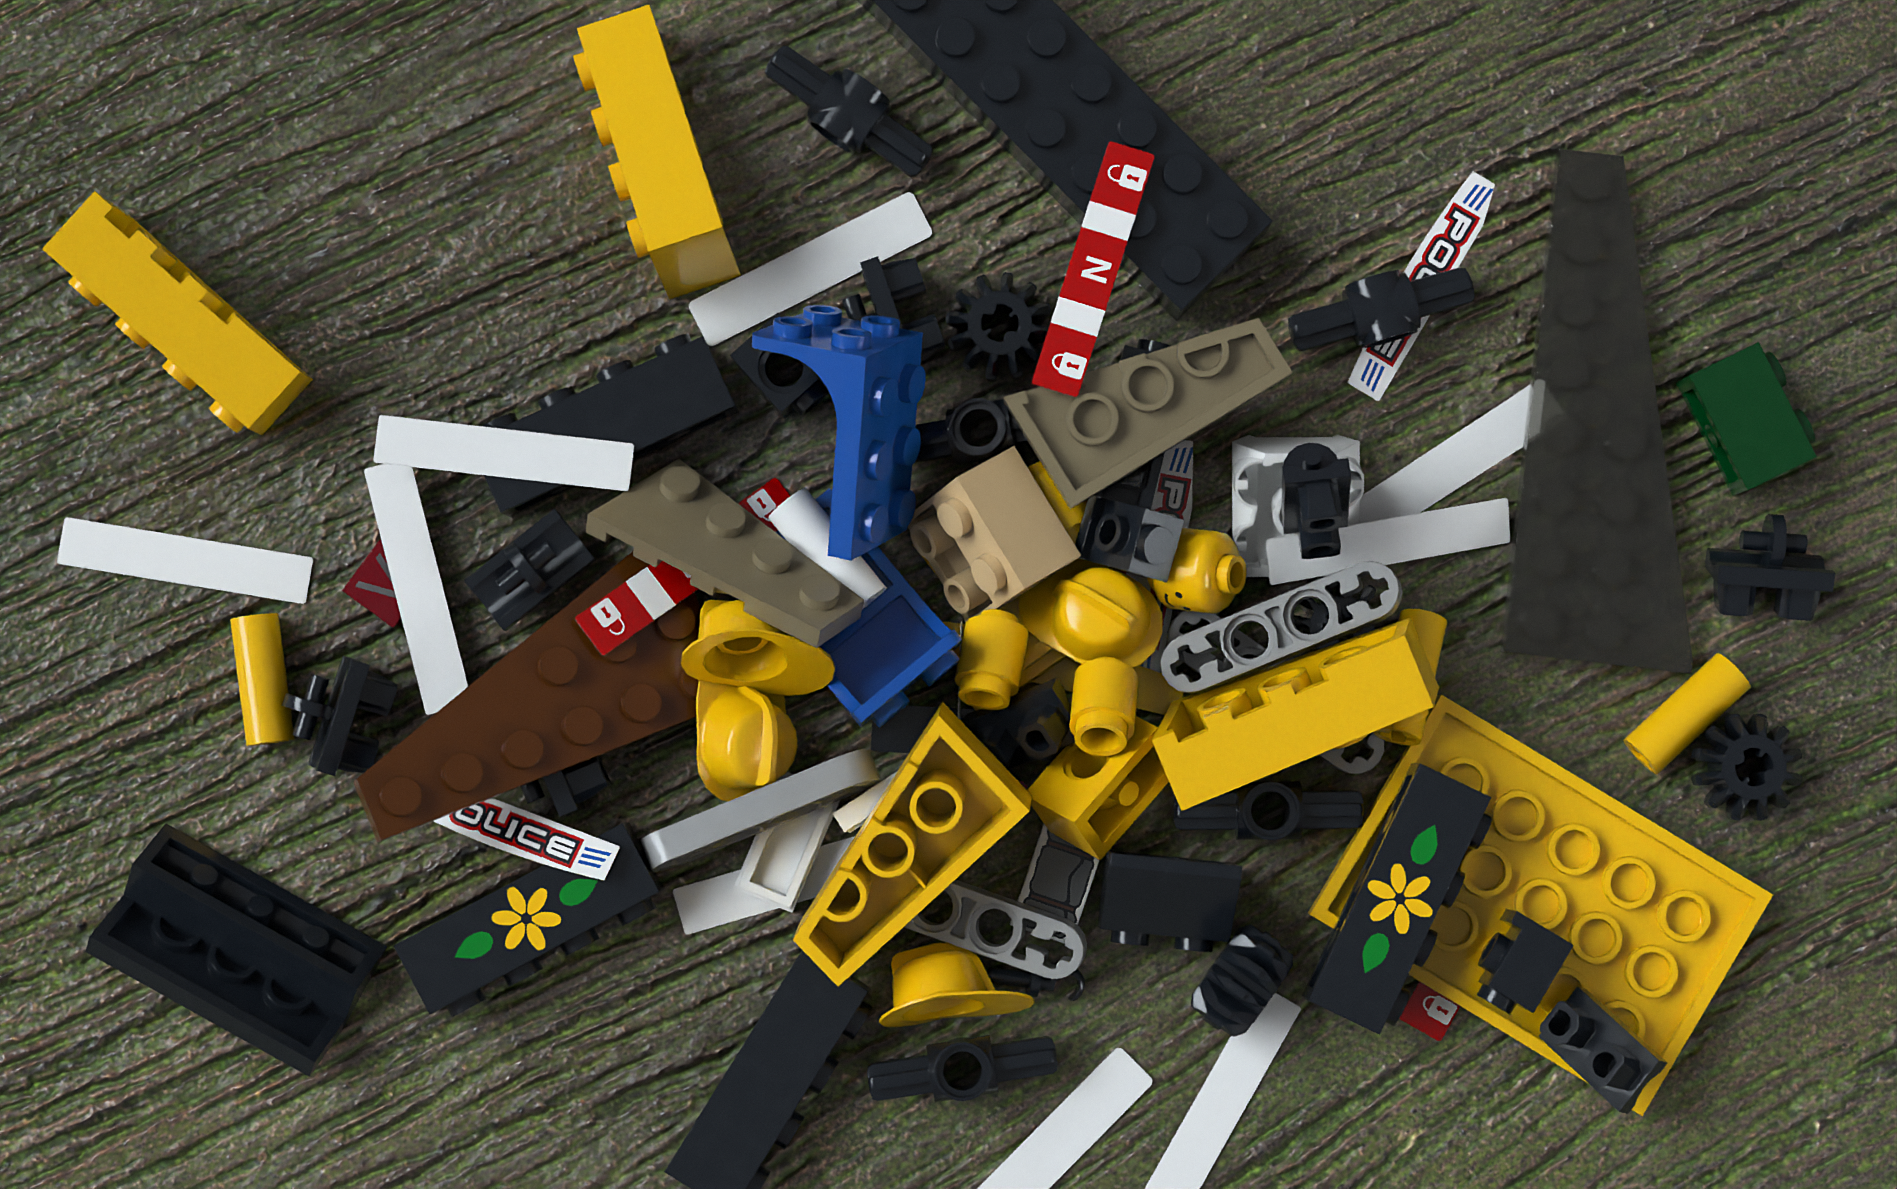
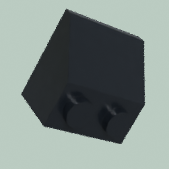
M1109 850L1104 856L1097 926L1100 929L1111 930L1110 942L1149 946L1150 934L1174 936L1175 949L1213 952L1214 941H1230L1241 883L1242 866L1229 862Z

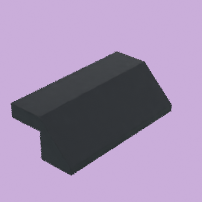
M165 824L132 864L124 895L89 936L85 952L310 1077L344 1028L383 958L387 946L174 827Z

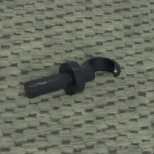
M991 967L987 971L992 984L1025 988V994L1031 997H1037L1040 990L1054 991L1056 981L1058 980L1045 978L1028 971L1022 972ZM1078 969L1070 974L1077 979L1076 990L1068 997L1071 1001L1078 1000L1085 989V979Z

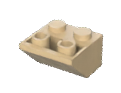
M1015 446L956 477L919 506L914 512L911 523L908 525L913 545L923 557L927 558L944 586L947 601L954 610L962 615L965 622L971 617L980 615L984 610L1002 608L1081 557L1080 552Z

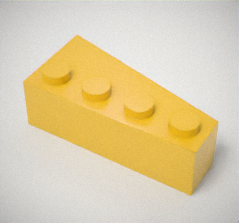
M650 5L577 28L584 52L573 55L574 62L585 92L596 89L601 103V107L590 111L602 146L614 144L619 162L608 165L620 202L632 200L637 218L626 221L638 258L650 255L669 300L741 276L724 231V223L707 174L704 171V163L688 117H686L685 106Z
M95 191L42 248L43 251L73 276L68 283L96 307L103 302L120 317L115 325L125 335L143 349L151 344L167 358L162 367L175 380L189 391H192L198 385L215 399L209 407L210 411L236 433H239L246 426L249 430L263 435L313 380L134 218Z
M1410 617L1259 670L1208 692L1191 694L1171 702L1155 732L1152 743L1180 809L1183 811L1328 750L1353 745L1363 740L1368 734L1392 725L1393 728H1402L1419 722L1428 716V709L1434 707L1439 686Z
M943 702L802 917L794 935L793 941L838 987L1030 812L1032 795Z

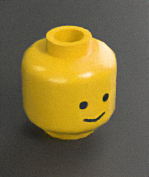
M1182 528L1167 583L1147 578L1150 587L1155 591L1157 598L1169 609L1216 614L1227 608L1236 594L1243 589L1247 569L1236 543L1228 534L1218 531Z

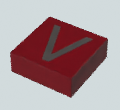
M379 540L342 591L392 628L397 629L402 623L382 540Z

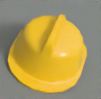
M1076 559L1052 577L1019 596V614L1028 632L1045 645L1081 665L1099 657H1113L1132 668L1138 667L1156 651L1163 633L1162 612L1150 591L1140 582L1116 569L1083 559Z
M741 600L705 601L700 611L698 639L693 641L682 652L681 666L686 674L699 681L730 684L739 687L748 686L759 692L784 696L804 695L823 689L833 680L835 664L830 654L820 647L815 648L744 612L745 602Z
M698 681L696 696V755L698 773L706 789L718 799L728 802L772 784L785 775L794 762L798 745L796 730L790 717L786 714L784 695L763 693L748 686L739 687L730 684Z
M947 942L933 943L899 952L892 958L893 1009L883 1014L879 1019V1023L884 1027H904L943 1018L1002 1015L1030 1008L1035 1003V999L1030 995L1019 992L996 991L977 955L967 949Z

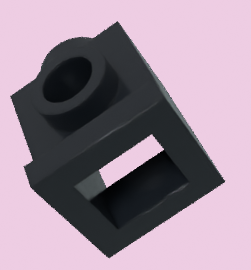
M1092 496L1087 500L1075 546L1081 554L1079 559L1167 583L1185 520L1147 508Z
M1506 908L1500 920L1511 927L1505 936L1497 932L1484 949L1478 966L1485 969L1478 981L1482 986L1476 995L1511 1015L1516 1005L1534 1013L1574 945L1520 912Z

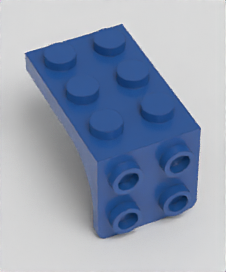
M808 305L803 308V313L799 315L774 318L773 325L753 332L752 347L788 355L805 363L820 377L831 395L836 412L837 431L828 556L852 561L906 531L914 516L916 498L914 492L910 490L912 465L918 457L921 444L920 432L915 428L917 403L923 395L926 382L925 370L920 366L923 333L901 329L900 321L892 317L865 316L859 321L843 318L842 310L837 307Z
M829 488L815 500L830 517L832 491ZM777 530L776 533L779 534L782 538H784L782 534ZM877 546L862 554L861 557L886 586L885 591L862 610L860 619L819 647L830 654L835 664L833 680L826 685L860 727H863L872 719L880 728L909 704L910 700L904 692L919 679H922L930 687L958 664L960 658L954 650L960 646L963 639L955 629H949L936 616Z

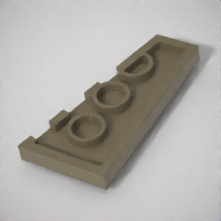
M1256 318L1179 342L1174 346L1148 354L1143 353L1121 360L1119 363L1087 372L1077 397L1039 387L1005 396L1003 401L1071 510L1288 378L1293 372L1260 319Z
M679 458L588 514L586 533L604 542L610 536H613L633 546L634 557L654 567H657L663 561L691 575L690 585L712 596L715 592L729 594L745 602L744 612L815 648H818L861 618L864 599Z

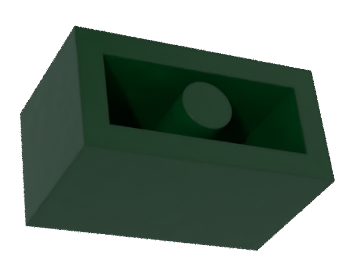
M1759 342L1676 383L1732 496L1748 491L1817 457L1811 446L1815 442V434L1808 418L1800 409H1792L1782 387L1786 386L1787 381L1781 364L1773 353H1764Z

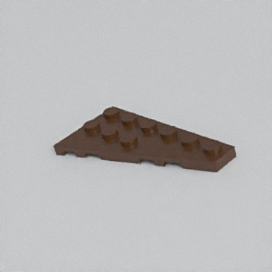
M632 551L353 781L377 843L696 718V696L699 680L687 675L681 666L682 652L693 641L698 639L701 607L695 592L612 651L602 655L576 622L575 617L650 565L634 557Z

